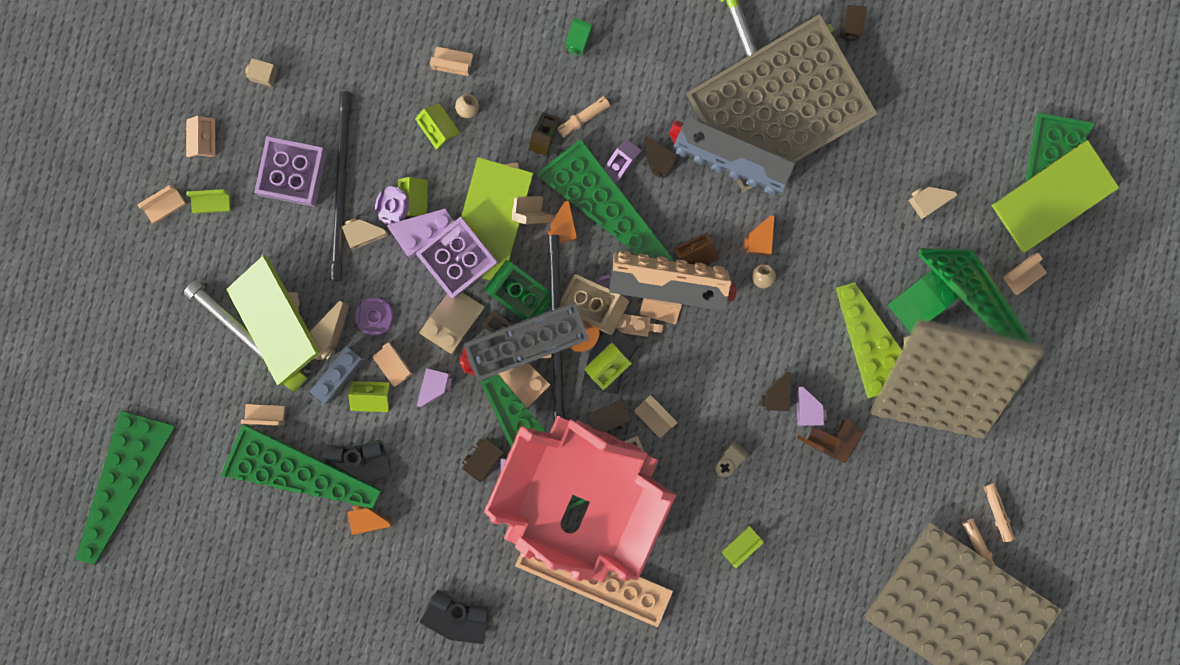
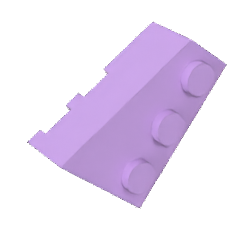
M446 209L392 223L387 225V227L406 255L412 259L417 256L416 252L451 225L454 220Z

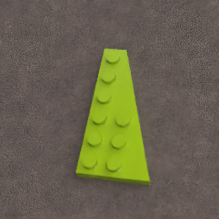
M856 283L837 287L836 292L867 398L878 396L902 350Z

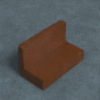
M707 232L673 248L678 260H684L687 264L703 263L708 265L719 259L715 243Z
M843 419L834 437L845 442L837 457V460L842 463L847 462L863 433L862 429L855 426L848 419Z
M815 427L808 439L800 435L797 437V439L809 447L835 460L845 445V442Z

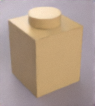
M251 58L250 63L246 66L245 73L250 81L272 87L277 68L273 64Z

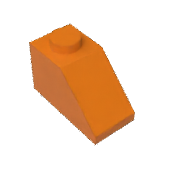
M569 201L564 202L550 224L551 230H548L549 235H559L560 244L577 240Z
M770 215L748 235V238L744 239V249H747V254L764 256L772 254L774 216Z
M357 505L352 507L353 510L348 511L352 535L393 526L391 520L372 508H364Z

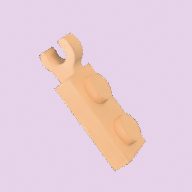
M623 314L615 329L623 334L648 337V332L662 333L663 325L650 324V318Z

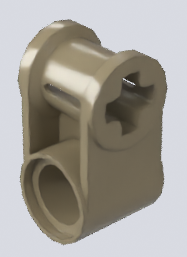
M734 440L715 463L714 470L716 474L723 477L730 476L746 459L749 452ZM721 464H723V465L727 464V467H726V468L728 469L727 472H726V471L721 472V469H722V468L720 467Z

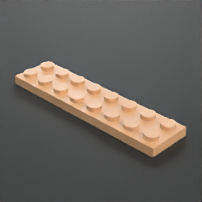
M521 553L515 565L520 569L656 627L660 624L673 590L643 577H639L638 580H622L618 577L619 574L611 570L605 582H600L593 578L591 581H577L571 577L572 574L562 569H557V571L551 570L544 561L535 557L527 559Z

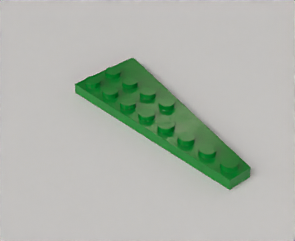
M581 139L536 174L637 255L646 254L649 255V258L665 257L668 261L674 260Z
M920 248L919 257L999 337L1033 343L973 249Z
M499 374L480 380L511 448L521 427L546 432ZM572 494L566 510L587 500Z
M125 411L119 412L75 560L93 565L97 564L110 538L117 530L131 502L135 499L148 477V473L175 430V425Z
M247 424L241 426L220 475L239 481H249L258 485H268L277 489L310 494L315 497L329 498L334 501L348 502L372 509L375 507L382 491Z

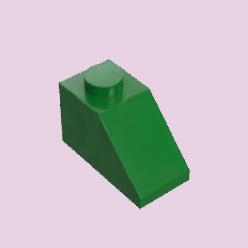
M574 17L566 40V48L569 53L576 56L579 54L584 55L592 37V24Z

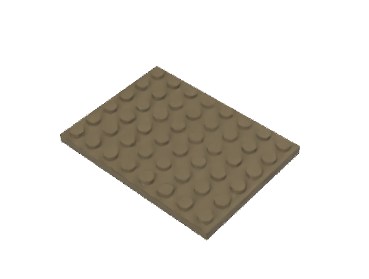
M820 14L686 93L703 124L793 163L877 115ZM742 178L736 180L743 193L752 188V186L746 184L747 180Z
M918 320L871 408V415H876L880 418H890L899 422H909L918 426L932 427L937 430L951 431L956 434L970 435L975 438H985L1042 355L1043 346Z
M928 522L864 618L934 665H1024L1062 609L945 531Z

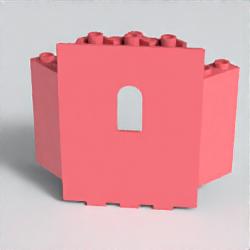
M557 416L550 433L525 427L520 428L484 513L490 517V521L493 523L501 524L502 522L509 525L504 539L516 544L515 548L527 559L535 557L544 561L551 570L557 571V569H562L572 574L571 577L577 581H591L593 578L600 582H605L610 570L617 572L620 579L629 581V579H639L676 494L651 478L659 460L648 456L646 452L642 451V448L616 439L617 437L603 431L600 432L581 421H569ZM573 494L589 501L590 504L579 529L574 533H566L561 528L560 523Z

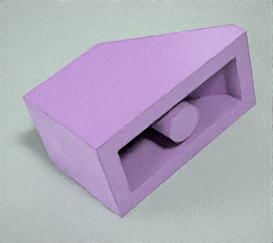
M628 139L615 150L604 167V170L615 184L618 183L642 151Z
M426 369L417 406L424 407L445 394L447 390H450L453 380L450 378L451 374Z
M796 387L798 426L824 425V421L827 419L826 409H823V405L804 387Z

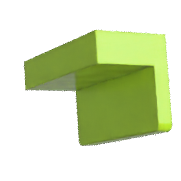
M440 103L424 108L415 118L436 150L441 148L449 139L460 134V131Z
M412 177L398 179V188L404 190L409 199V210L406 217H417L427 214L428 181Z
M225 189L187 192V196L191 198L193 214L231 212V193Z
M611 343L584 370L604 390L632 363Z
M351 381L348 393L350 410L388 412L390 383Z
M748 526L721 553L737 568L764 541Z

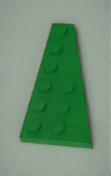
M1043 113L1036 114L1025 182L1086 141L1095 123Z

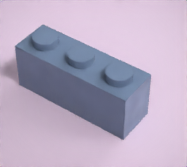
M346 346L310 390V393L324 404H329L365 359L351 347Z

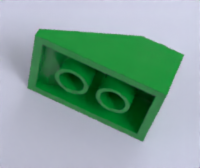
M507 259L484 288L485 292L523 320L544 313L551 304V292Z
M930 269L887 304V306L906 329L912 333L918 320L931 321L960 297Z

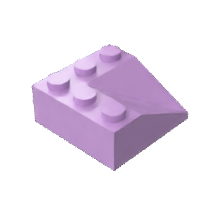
M266 136L254 193L261 197L316 207L327 151L322 147Z
M459 217L415 253L451 299L458 297L500 263L462 217Z

